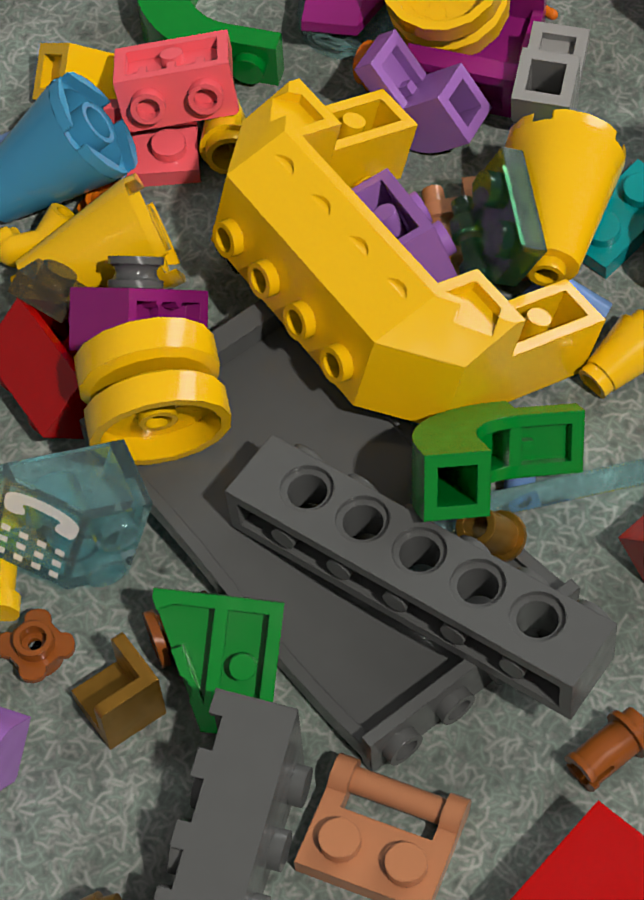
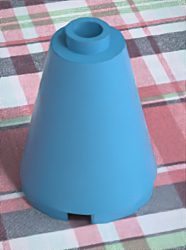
M67 72L62 77L60 76L52 80L0 143V221L9 223L46 209L52 203H61L114 183L123 177L125 178L136 167L138 163L136 146L127 125L122 118L113 124L103 110V107L108 105L110 100L87 78L75 72Z

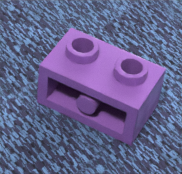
M388 168L352 188L354 193L437 283L458 276L449 256L457 252L455 244L439 220L432 223V217L416 191L408 194Z

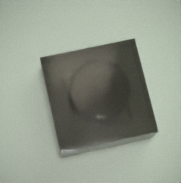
M38 258L17 271L7 292L56 321L63 323L68 319L70 311V287L87 286L77 281V274L68 266L55 260L46 259L43 261Z

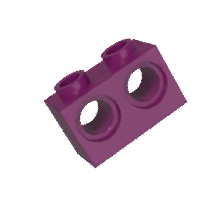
M70 287V311L68 316L69 351H78L85 342L104 330L129 321L153 317L186 318L202 323L208 328V291Z

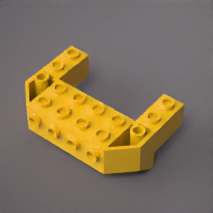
M300 78L291 80L242 121L227 171L211 241L215 244L220 255L229 260L247 281L253 293L266 303L284 324L288 334L302 345L320 366L325 377L339 388L351 404L420 424L429 417L459 407L498 401L510 402L579 374V370L586 365L606 319L567 279L511 300H507L479 269L437 283L351 189L353 184L361 178L374 176L386 168L389 169L396 179L401 178L418 126L384 89L324 105Z

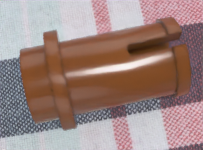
M628 707L623 712L618 710L610 712L607 716L608 724L575 751L569 752L564 757V760L568 763L569 771L588 791L594 792L598 789L603 781L634 756L644 758V717L634 708Z

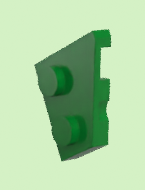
M162 587L153 588L152 599L172 648V655L190 698L189 702L200 732L215 734L218 732L215 716L209 714L216 688L273 702L285 602Z

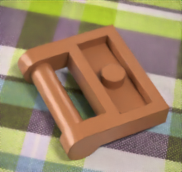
M339 753L330 771L327 787L294 860L295 871L372 900H435L469 815L472 801L469 798L452 792L448 798L362 768L360 759ZM352 793L437 824L438 827L433 840L345 809L350 794Z

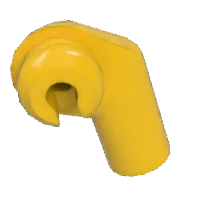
M52 203L33 231L21 233L16 227H1L0 262L17 268L16 260L75 214L62 204Z

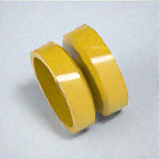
M384 0L393 27L407 46L408 43L468 55L481 52L499 36L509 17L510 0Z
M153 317L129 321L100 332L85 342L74 356L80 399L87 404L84 409V418L90 452L102 461L119 465H152L178 460L201 452L218 442L231 428V411L226 388L217 379L220 373V361L214 334L202 323L176 317Z

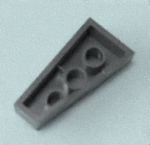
M216 688L209 709V714L215 716L218 731L212 750L198 747L190 774L194 778L190 805L195 811L192 819L183 817L181 820L177 819L169 845L167 870L169 874L175 875L173 886L160 883L157 886L153 900H271V896L263 893L270 871L273 870L281 873L289 855L292 831L284 828L291 807L302 808L309 793L313 768L305 766L298 709Z

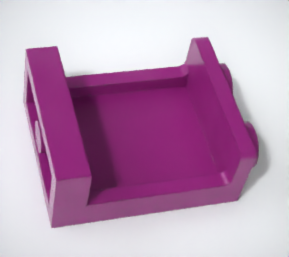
M510 0L509 17L499 36L477 54L468 55L408 43V48L426 74L462 63L492 106L489 114L511 118V96L522 47L528 48L533 21L545 22L547 0Z

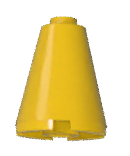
M555 109L552 112L551 119L534 122V113L522 117L510 128L504 152L517 266L533 283L540 286H548L564 279L569 281L578 274L625 166L626 148L624 144L621 147L616 141L617 131L609 123L591 114L569 109Z
M136 173L125 178L123 177L16 260L18 273L11 276L10 280L17 297L70 302V287L107 288V280L111 279L115 273L113 266L108 264V256L164 257V265L160 266L157 270V277L164 281L163 289L175 288L186 282L185 275L178 269L170 271L168 265L179 264V258L153 202L146 205L140 192L145 187Z

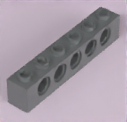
M271 435L225 490L232 527L570 720L614 658L617 623L610 620L608 615L599 606L583 599L575 601L550 587L548 582L534 570L526 567L515 568L491 555L484 544L471 536H457L433 521L424 522L411 504H404L402 506L378 493L377 489L365 478L357 474L345 475L325 464L318 454L302 444L292 446L282 439ZM308 503L320 504L314 508H299ZM364 533L376 535L366 540L353 538ZM418 564H425L433 567L430 570L423 572H416L408 569ZM473 596H484L491 599V601L485 604H471L465 600ZM533 628L547 630L551 634L543 638H533L525 635L523 632Z

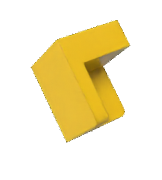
M40 43L32 99L37 100L52 80L60 76L62 77L67 72H75L87 78L108 99H117L113 86L114 53L72 43Z

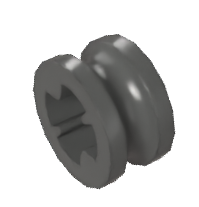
M108 256V264L113 266L115 273L111 279L107 280V288L163 289L164 281L157 277V270L160 266L164 265V257Z

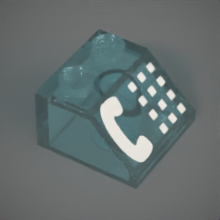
M122 439L0 464V558L67 590L85 585L93 587L108 586L128 574L153 503L125 440Z

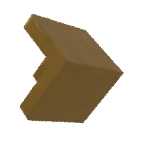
M123 632L111 639L116 662L71 690L74 701L110 750L167 713L159 679Z

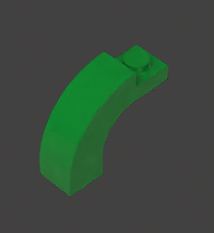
M137 0L140 25L145 43L228 29L232 47L233 78L246 84L264 83L279 86L284 72L282 33L218 22L205 16L195 8L198 0Z
M498 401L455 408L422 421L416 426L412 434L411 502L415 512L424 522L490 516L491 483L512 478L583 473L585 410L577 403L514 408L507 401Z

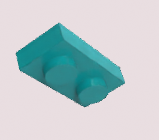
M639 159L620 176L582 262L605 279L644 243V163Z

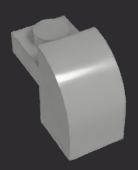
M533 21L528 48L522 47L511 96V119L513 123L533 113L534 122L551 119L552 112L555 109L577 110L579 89L590 41V29Z

